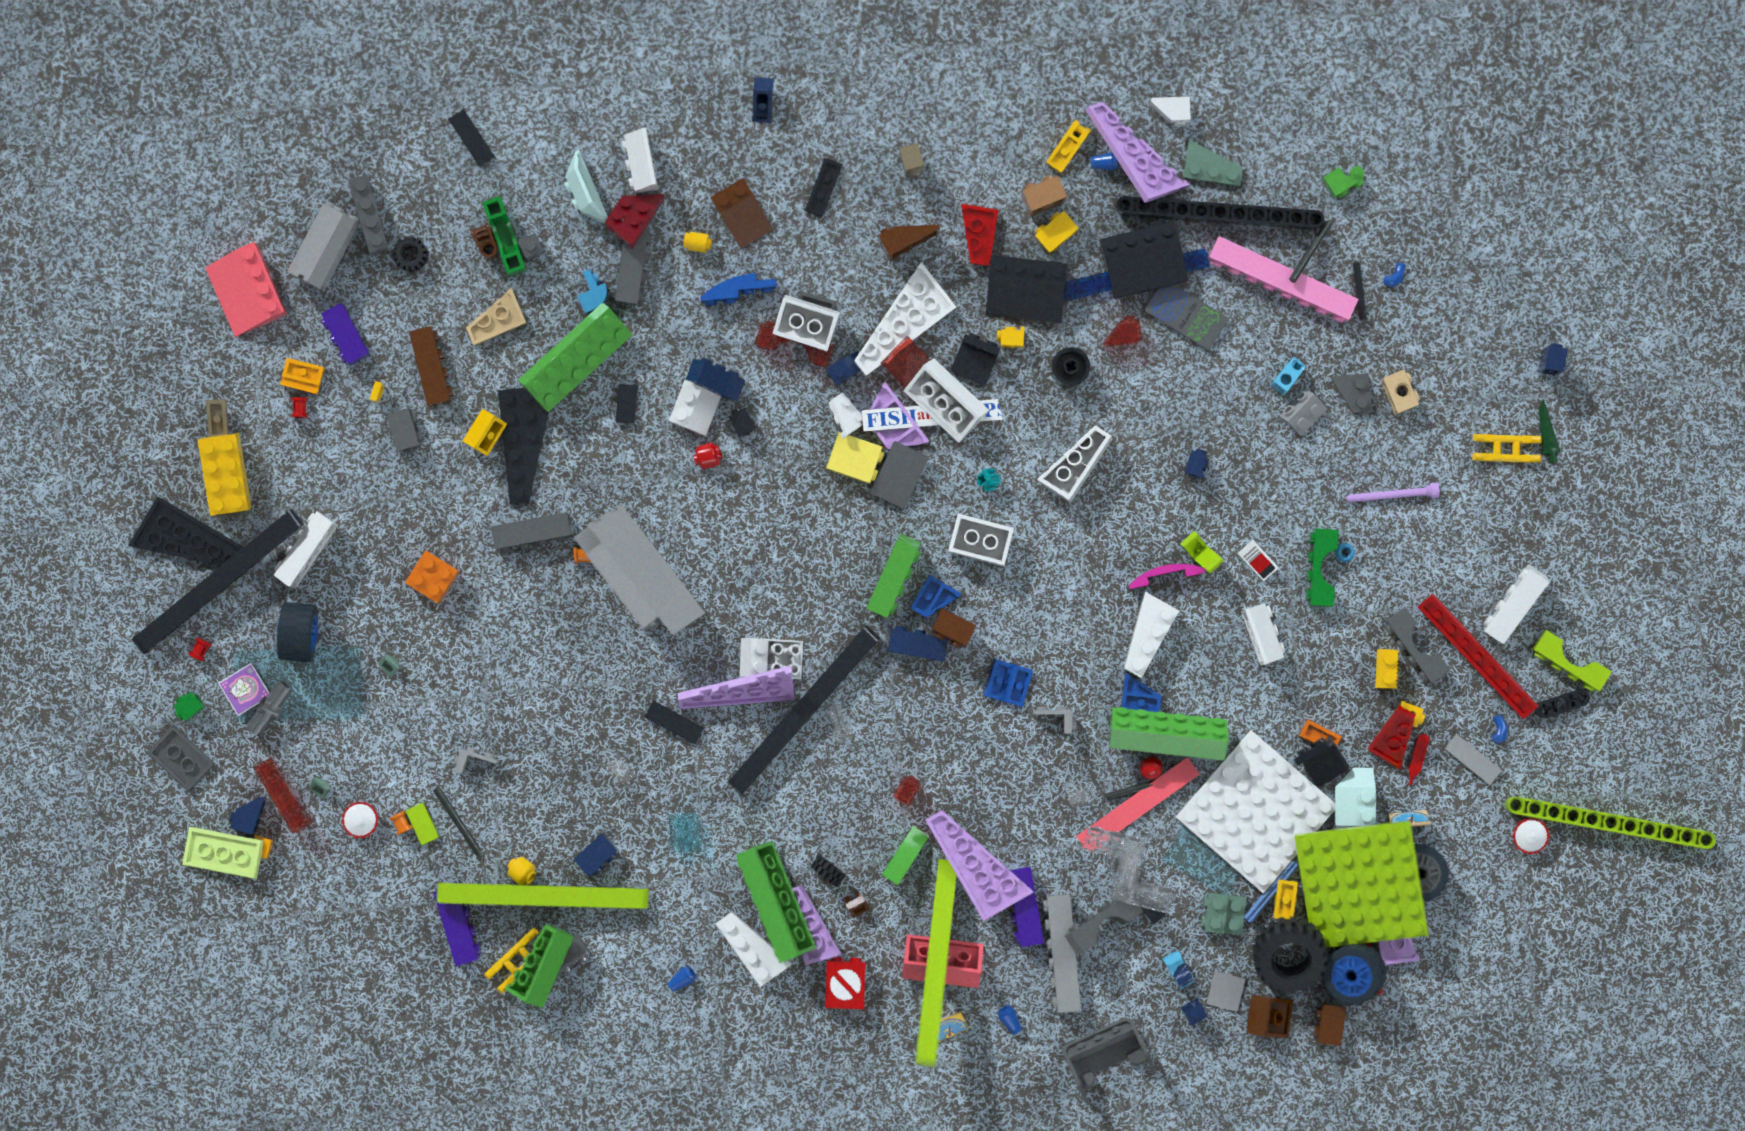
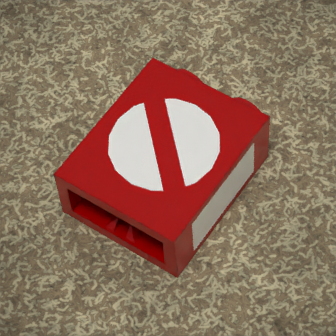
M832 957L831 960H827L825 1008L864 1009L866 961H862V958L850 957V961H842L843 957Z

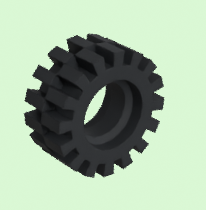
M412 236L398 240V244L395 243V249L392 251L396 265L406 272L419 271L421 267L423 268L425 262L428 261V252L424 243ZM409 247L415 248L418 252L417 258L411 262L406 261L403 257L404 251Z
M820 854L810 865L816 873L835 887H838L847 876Z

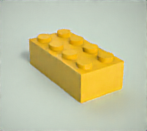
M240 433L198 439L210 516L251 509Z

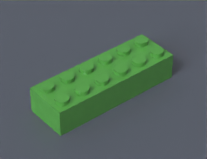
M601 303L522 375L518 381L537 403L549 412L633 334L607 305Z
M1112 707L1109 727V748L1225 761L1228 747L1227 720L1169 714L1161 711L1151 712L1142 709L1132 710L1124 707Z
M773 841L755 846L735 855L737 864L742 870L745 883L749 887L752 900L758 909L760 920L765 926L767 937L772 943L774 954L779 963L816 949L817 947Z

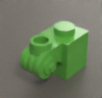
M1359 166L1353 167L1349 171L1348 176H1345L1341 168L1338 167L1321 180L1333 199L1336 197L1341 199L1349 194L1348 190L1353 186L1357 189L1366 183L1363 178L1364 170Z

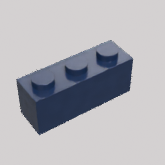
M704 357L701 360L693 358L685 380L723 398L738 402L745 380L739 377V373L732 370L727 372L725 371L726 367L719 364L714 366L712 365V360Z
M896 626L895 629L891 628L887 652L944 662L948 640L944 639V641H941L934 636L926 635L924 630L915 629L914 632H909L907 627Z

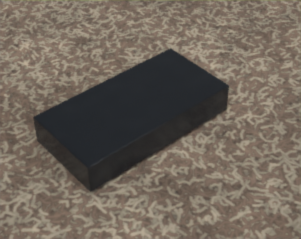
M619 384L615 422L635 424L638 385Z

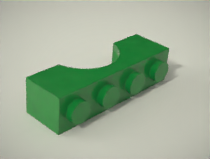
M499 196L482 202L496 238L507 275L512 277L527 272L502 198Z
M1315 528L1313 533L1310 532L1309 544H1312V552L1309 551L1308 563H1311V571H1307V582H1310V588L1306 590L1305 601H1309L1308 606L1334 607L1335 587L1324 580L1321 573V563L1329 552L1338 548L1339 530Z

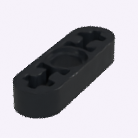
M1577 689L1537 703L1539 706L1535 709V714L1540 718H1548L1585 706L1590 701V695L1584 689ZM1579 692L1581 695H1585L1583 703L1580 701L1571 702L1572 698L1578 697ZM1560 698H1564L1567 701L1565 709H1560L1557 706V701ZM1550 701H1553V707L1556 712L1553 713V709L1547 710L1546 715L1539 712L1542 704L1548 707L1552 705Z

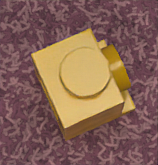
M1005 327V330H997V342H1000V347L1023 348L1025 327H1021L1020 330H1016V327Z
M1400 701V706L1414 712L1416 715L1413 727H1417L1418 724L1422 725L1425 714H1423L1424 709Z

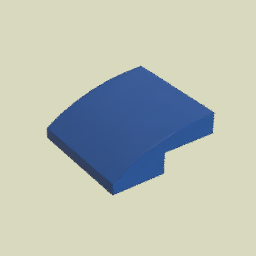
M994 659L983 696L1023 707L1033 670Z

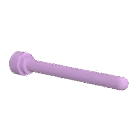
M1430 483L1426 485V488L1348 495L1346 500L1348 502L1422 495L1439 498L1440 492L1438 483Z

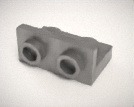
M578 933L574 935L558 974L561 972L562 976L572 970L571 965L575 962L579 965L588 959L587 954L590 951Z

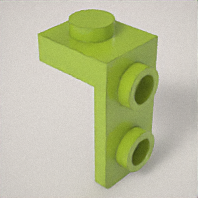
M1195 531L1180 543L1188 555L1209 573H1212L1224 562L1217 553L1204 543Z

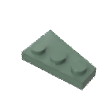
M1189 140L1183 178L1240 187L1242 166Z

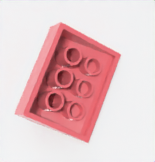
M255 242L236 249L205 267L235 337L288 315L259 246Z

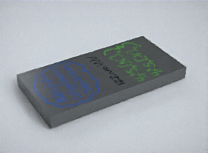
M1176 285L1157 289L1144 310L1147 314L1207 351L1210 350L1229 320L1228 317Z

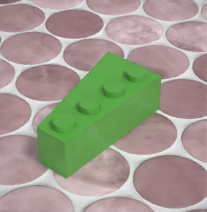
M545 925L533 944V951L525 956L523 967L515 972L513 975L514 981L512 984H508L505 990L525 1003L543 1008L574 936L562 929Z

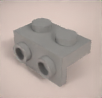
M1305 389L1284 409L1280 417L1298 435L1302 436L1327 408L1314 393Z

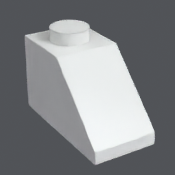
M1190 97L1151 98L1150 106L1169 123H1174V126H1185L1186 123H1189Z

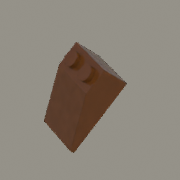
M744 178L710 197L740 249L773 230Z
M939 225L895 226L893 228L888 226L880 231L881 234L878 235V241L890 261L938 235L940 227Z

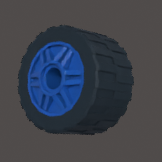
M284 602L277 625L278 659L311 662L318 638V608L315 604Z
M1364 943L1344 945L1335 951L1326 962L1328 964L1327 971H1323V980L1328 992L1339 1002L1348 1005L1362 1004L1378 994L1383 988L1387 973L1385 962L1380 953Z

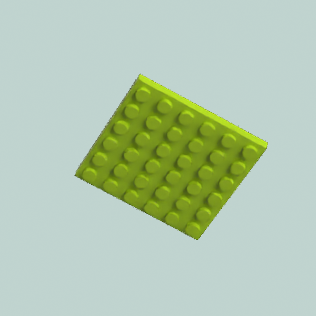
M1411 820L1294 835L1308 922L1313 923L1316 929L1321 931L1326 947L1429 935Z

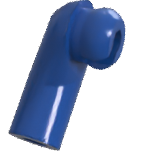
M1396 263L1395 273L1384 277V285L1394 287L1401 283L1406 264Z
M1500 714L1493 718L1498 728L1497 732L1492 735V740L1496 744L1503 743L1508 733V726Z

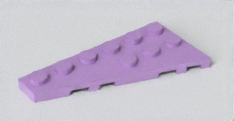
M1100 102L1091 105L1085 110L1145 203L1181 191L1190 185L1186 180L1182 181L1176 175L1177 172L1173 168L1169 169L1163 163V158L1143 139L1139 140L1132 134L1133 130L1129 126L1126 128L1119 121V117L1105 103Z
M791 666L678 693L680 709L795 700Z
M941 810L926 819L928 826L983 921L1033 893L1027 885L944 811Z

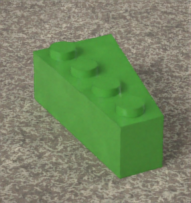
M903 534L899 535L866 609L886 618L889 613L894 614L898 605L894 602L897 596H902L905 586H903L904 580H909L913 569L910 567L913 562L917 563L921 554L918 551L921 545L920 542Z

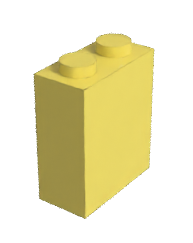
M839 432L826 469L868 484L871 483V480L875 481L879 471L875 469L877 462H882L885 453L882 452V446L850 435L843 439L840 435L841 432Z

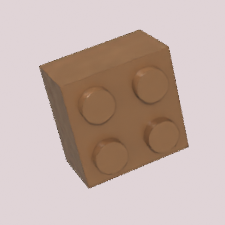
M1053 175L1043 178V182L1039 184L1033 182L1024 186L1025 189L1022 191L1021 197L1030 217L1065 203L1067 195L1059 176L1053 177Z

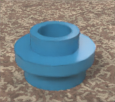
M1348 543L1338 545V548L1335 550V556L1341 562L1352 560L1355 554L1354 548ZM1343 549H1346L1348 551L1347 556H1343L1341 554V551Z

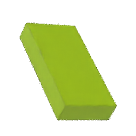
M424 802L405 810L421 846L440 837Z

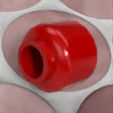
M712 442L698 446L696 454L693 455L696 466L700 465L703 470L718 466L720 460L723 459L720 447L718 445L715 446Z

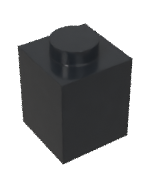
M738 407L730 412L731 415L728 417L739 438L756 430L746 408L741 409V407Z

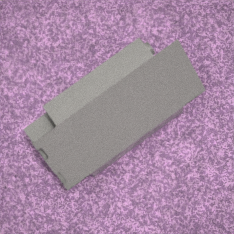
M622 504L616 506L612 511L603 514L595 522L587 524L588 527L574 537L589 560L644 630L647 631L649 629L653 631L661 625L659 622L661 620L671 634L674 635L705 614L692 594Z

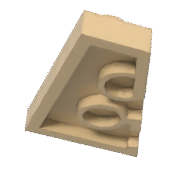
M512 288L466 327L474 346L527 324Z

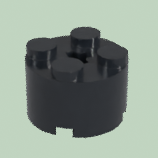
M1076 347L1060 350L1055 355L1051 364V374L1054 380L1059 385L1067 388L1081 385L1090 372V361L1087 354ZM1074 364L1073 368L1075 371H1068L1066 365Z

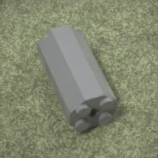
M326 202L325 205L321 206L287 273L324 292L359 226L358 222L360 219L351 214L348 215L343 209Z

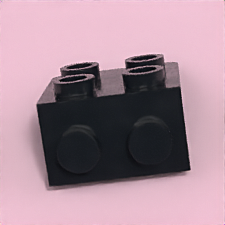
M973 333L965 334L951 371L956 375L985 385L996 362L1000 348H998V344L988 340L986 343L981 341V337Z
M1331 736L1323 739V737L1313 742L1314 746L1309 749L1307 747L1302 748L1297 752L1298 756L1294 759L1297 766L1301 764L1305 766L1319 787L1347 772L1350 768Z

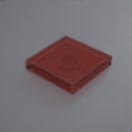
M906 336L881 364L902 387L906 388L923 365L929 362L930 359L910 337Z

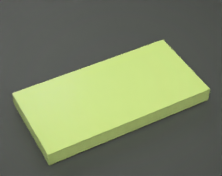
M189 827L182 865L257 879L264 841Z

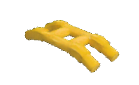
M1473 435V441L1493 442V454L1473 453V460L1541 463V455H1520V444L1542 443V436ZM1501 443H1512V454H1501Z
M532 928L484 973L485 978L488 980L503 966L512 973L497 988L500 994L506 991L505 988L508 984H512L515 979L513 975L517 970H521L524 965L523 963L517 969L510 960L518 952L523 958L529 954L524 947L538 934L536 928Z

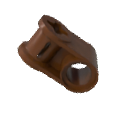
M488 222L479 228H471V234L482 256L490 261L496 259L499 255V250ZM487 247H494L492 254H485Z

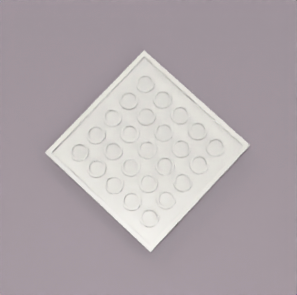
M1250 730L1175 817L1261 893H1264L1297 855L1294 835L1317 832L1335 811V803Z

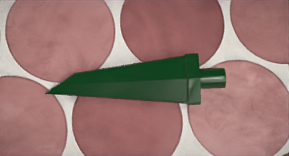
M1543 399L1539 408L1542 455H1548L1549 463L1552 464L1557 463L1556 453H1560V448Z

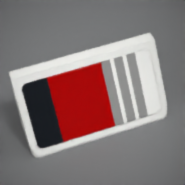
M1251 540L1237 553L1263 582L1279 568L1254 540Z

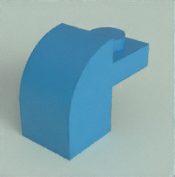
M590 269L584 271L583 274L591 290L577 296L586 315L593 312L601 303L605 304L608 298L606 284L603 283L598 286L597 284L600 283L596 272L591 273Z

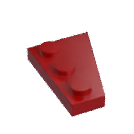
M961 204L970 264L989 267L998 209Z
M1399 705L1370 743L1368 750L1396 768L1401 769L1416 715Z

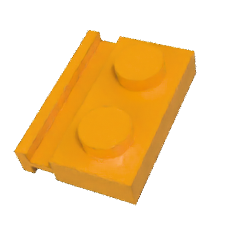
M287 358L280 385L318 395L325 368Z

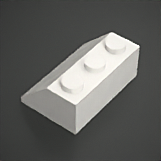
M641 128L624 135L625 141H622L623 151L628 153L629 158L625 160L627 171H631L632 178H629L630 189H634L636 194L658 190L646 128Z
M785 295L772 334L828 351L841 312Z
M684 380L669 422L706 436L721 396Z
M1264 603L1241 611L1260 666L1284 658L1285 648L1282 642H1278L1277 635H1279L1276 624L1272 625L1270 617H1273L1270 607H1266Z

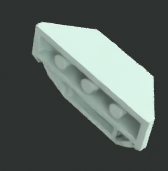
M577 150L565 176L567 182L564 184L568 193L572 192L575 199L572 200L576 211L580 210L581 214L605 223L608 216L582 155Z
M1353 768L1335 786V826L1338 829L1376 825V785L1373 768Z

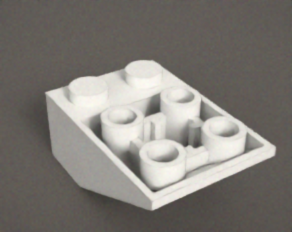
M741 638L740 677L791 666L792 678L801 679L803 641Z

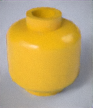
M524 857L512 859L507 866L508 877L518 885H529L536 877V867Z

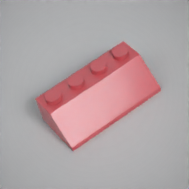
M907 934L902 979L925 981L930 937ZM949 940L945 984L979 988L984 944Z

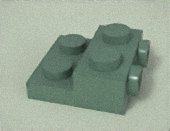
M1208 892L1207 896L1203 898V908H1206L1205 916L1202 915L1201 927H1204L1203 931L1242 935L1246 897Z

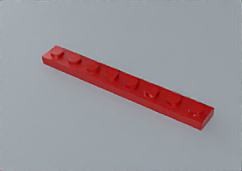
M1433 593L1419 604L1418 608L1522 719H1525L1538 708L1539 705Z

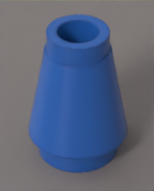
M1112 152L1091 157V168L1114 171V169L1119 167V162Z
M690 966L682 967L667 984L671 991L675 992L694 983L697 976Z
M1006 1005L997 1011L998 1019L1012 1035L1022 1030L1014 1008Z

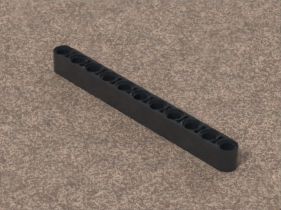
M1133 196L1120 197L1115 206L1117 213L1122 216L1317 230L1325 220L1323 213L1318 210L1160 198L1146 202L1148 211L1142 212L1138 205L1145 202L1142 197ZM1127 202L1130 208L1122 210L1119 204ZM1165 205L1168 211L1160 213L1157 207ZM1177 207H1185L1186 214H1179L1177 212ZM1196 208H1203L1205 215H1197ZM1222 209L1224 217H1217L1215 210ZM1240 210L1243 213V218L1237 219L1234 216V211ZM1260 212L1262 219H1254L1253 213ZM1273 213L1280 214V222H1276L1272 219ZM1291 215H1298L1300 222L1294 223L1291 220ZM1310 217H1318L1319 224H1312Z
M293 509L287 511L131 639L143 655L149 652L150 648H154L301 528L304 522Z
M866 625L730 778L728 783L742 795L881 637Z

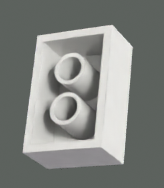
M958 514L948 552L1004 567L1014 528Z

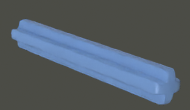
M1294 860L1287 865L1244 916L1245 920L1253 923L1275 897L1278 879L1288 881L1295 873L1299 865Z

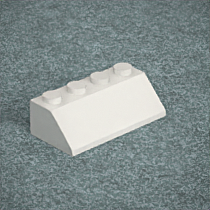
M935 359L924 364L904 389V392L958 443L989 411Z
M318 511L309 516L307 519L308 525L304 530L301 529L296 536V543L294 546L290 545L285 552L287 556L283 562L279 561L274 569L276 571L274 576L291 588H297L338 527V524Z

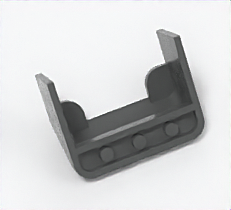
M1130 1018L1120 1019L1067 1043L1062 1049V1053L1086 1105L1090 1103L1085 1090L1095 1084L1093 1074L1123 1060L1129 1059L1130 1063L1135 1066L1148 1062L1153 1074H1157L1150 1054L1133 1020Z

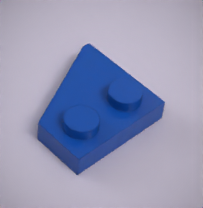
M929 575L910 609L927 618L960 597L962 593Z
M1125 674L1121 707L1132 710L1142 709L1159 712L1162 696L1131 675Z

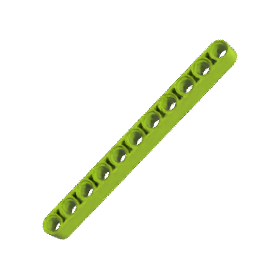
M1509 797L1505 802V808L1509 813L1702 849H1710L1716 843V838L1711 832L1522 797ZM1513 800H1517L1519 803V808L1515 811L1511 808ZM1533 803L1538 806V811L1535 814L1530 812V806ZM1551 807H1555L1557 810V814L1553 818L1549 815ZM1571 810L1576 814V818L1573 821L1568 819V813ZM1589 814H1593L1595 817V821L1591 825L1587 822ZM1609 817L1614 821L1611 828H1608L1606 825V820ZM1627 821H1631L1633 824V828L1629 832L1625 829ZM1647 824L1652 828L1649 835H1646L1644 832V827ZM1665 828H1669L1671 831L1668 838L1663 836ZM1685 831L1690 835L1689 840L1686 842L1682 839V834ZM1703 835L1708 836L1709 839L1706 845H1703L1701 842Z
M945 859L938 860L915 1063L918 1066L934 1068L936 1065L957 876L949 860Z
M437 883V903L645 909L649 907V889Z

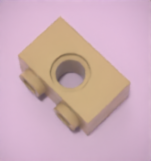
M1405 370L1381 379L1395 415L1419 405V395L1416 390L1413 391L1411 376ZM1398 387H1403L1406 390L1405 396L1398 395Z

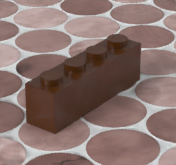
M432 326L409 331L427 406L433 407L452 402L453 390L451 385H447L446 378H449L447 367H443L441 361L444 360L442 348L438 349L437 341H440L438 331L434 330Z

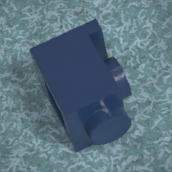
M1201 449L1192 450L1184 474L1203 479L1205 474L1201 472L1206 471L1209 462L1206 460L1207 452Z
M1198 998L1181 1006L1191 1026L1208 1017Z

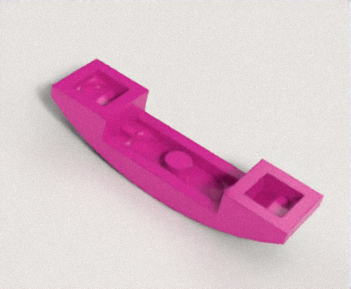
M1190 564L1164 565L1143 573L1128 585V588L1130 590L1148 586V578L1183 570L1184 576L1189 577L1203 574L1205 569Z

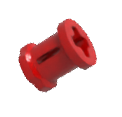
M291 398V402H293L291 418H308V414H306L308 398Z
M197 637V642L188 655L204 662V656L212 644Z

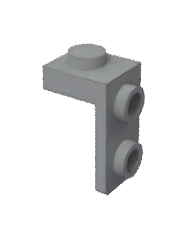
M1037 707V711H1033V715H1063V734H1072V730H1076V719L1072 718V710H1068V707H1056V711H1048V707Z
M467 746L466 750L461 749L459 756L456 755L453 766L456 767V772L464 773L469 756L499 764L500 760L496 759L497 755L488 752L485 755L478 754V749Z

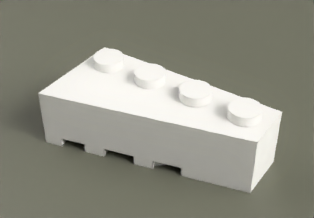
M1094 426L1077 444L1037 479L1038 482L1071 503L1112 441V436Z
M1528 564L1519 574L1515 584L1509 587L1504 600L1498 602L1495 607V613L1492 616L1489 615L1484 621V631L1504 644L1549 584L1548 577Z
M1144 592L1124 670L1138 678H1142L1179 610Z
M733 911L716 923L760 987L792 965V962L789 960L779 963L774 954L773 946Z

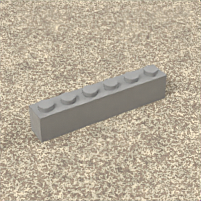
M1070 894L1046 896V900L1043 901L1044 912H1048V920H1045V929L1050 932V939H1047L1048 951L1051 950L1052 958L1048 960L1049 969L1053 970L1054 978H1050L1051 989H1055L1056 997H1052L1053 1009L1057 1008L1058 1013L1081 1011L1076 953L1065 938V935L1069 933L1068 929L1073 926Z

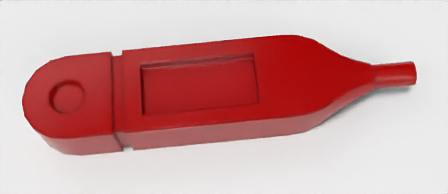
M1419 734L1417 736L1408 767L1409 785H1412L1414 778L1421 771L1429 744V737L1426 734Z

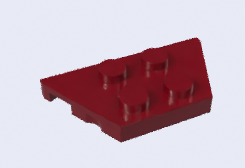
M664 194L621 196L605 221L606 228L615 233L618 239H623L628 244V247L633 250L663 203Z

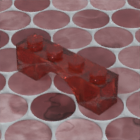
M771 321L761 322L754 343L755 346L774 351L783 343L795 342L805 348L809 356V363L828 368L835 347L834 344L830 343L828 351L772 334L775 323Z
M268 758L253 767L292 834H296L313 824L303 806L291 792L284 774L274 758Z

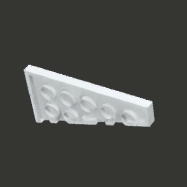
M922 262L854 360L865 377L956 308Z

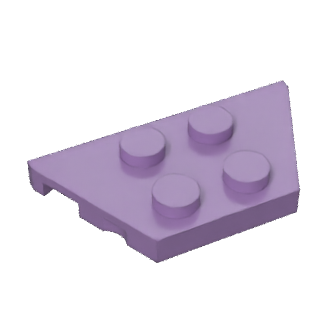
M884 382L870 410L900 407L913 426L910 428L875 430L874 432L887 450H890L894 440L907 447L928 443L927 437L887 383Z

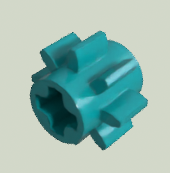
M995 468L982 469V472L977 476V483L983 487L982 491H996V487L1001 483L1000 474L995 473Z

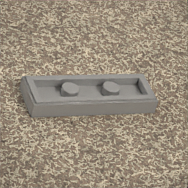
M1455 734L1444 748L1488 785H1491L1502 771L1458 734Z

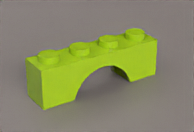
M1544 630L1531 649L1535 652L1534 656L1541 661L1546 659L1551 662L1550 666L1559 672L1562 669L1568 673L1567 677L1572 681L1577 682L1579 680L1584 684L1583 688L1592 693L1593 691H1600L1612 671L1596 661L1584 667L1572 665L1563 654V640L1548 630Z

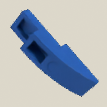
M756 273L737 276L708 290L700 297L701 303H705V306L717 305V302L724 301V304H734L736 300H740L739 292H742L743 295L754 294V291L761 290L762 293H771L773 289H777L776 279L757 280Z

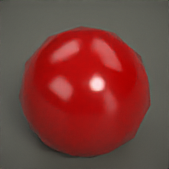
M1151 756L1139 763V772L1146 779H1156L1163 771L1162 761L1156 756Z

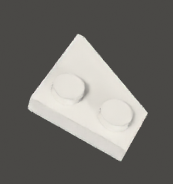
M843 392L828 403L834 414L836 424L840 423L843 431L840 435L843 439L863 426L862 414Z

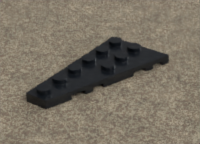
M525 388L498 390L501 420L507 423L502 434L510 505L529 503L549 412L544 410Z
M158 496L128 545L130 547L216 565L224 564L244 547Z

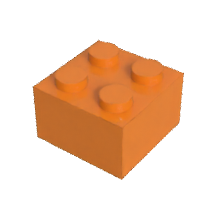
M425 550L405 583L440 604L460 571Z

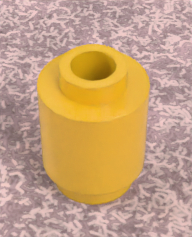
M685 233L683 248L701 253H706L707 250L711 249L712 239L709 238V234Z

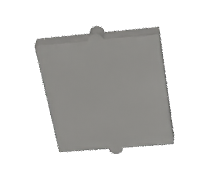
M1214 971L1206 1004L1220 1007L1221 1010L1228 1009L1238 1012L1245 979L1232 976L1231 973L1224 974Z

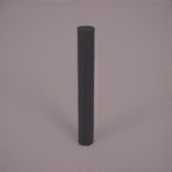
M1360 262L1353 263L1356 298L1358 299L1359 320H1364L1367 317Z

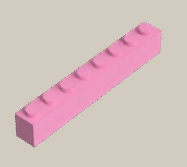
M1218 236L1208 257L1211 265L1221 268V266L1228 268V272L1235 276L1241 274L1246 277L1245 280L1253 284L1259 282L1263 284L1264 289L1271 292L1274 290L1281 292L1280 296L1289 300L1292 297L1298 300V304L1304 307L1310 305L1316 308L1315 311L1322 315L1330 314L1333 316V320L1340 323L1349 321L1358 302L1357 298L1302 273L1297 281L1292 283L1289 278L1294 271L1293 269Z

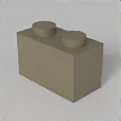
M918 143L899 148V157L905 177L915 178L920 176V172L924 171V164Z

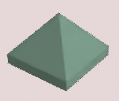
M388 654L378 664L391 678L400 668L398 660Z
M314 777L309 790L320 798L325 799L330 786L327 780Z

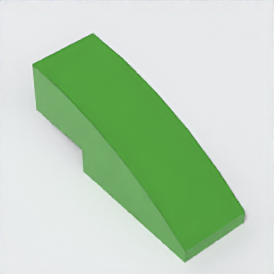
M913 826L882 875L898 885L929 838V835Z

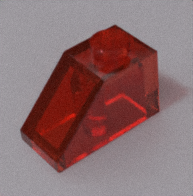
M1135 316L1123 317V320H1120L1105 339L1103 347L1141 343L1140 318L1135 319Z
M911 775L908 778L904 776L892 796L910 806L921 787L918 785L919 780Z

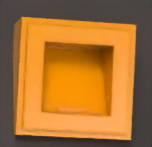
M255 835L254 839L264 841L261 858L268 859L274 840Z

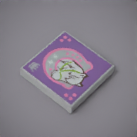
M252 663L218 683L238 716L258 705L261 699L270 693Z

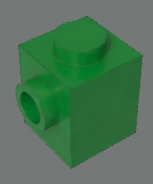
M190 692L187 695L182 694L175 700L177 703L173 706L176 709L174 711L175 715L181 721L183 719L184 721H190L206 708V705L195 692Z

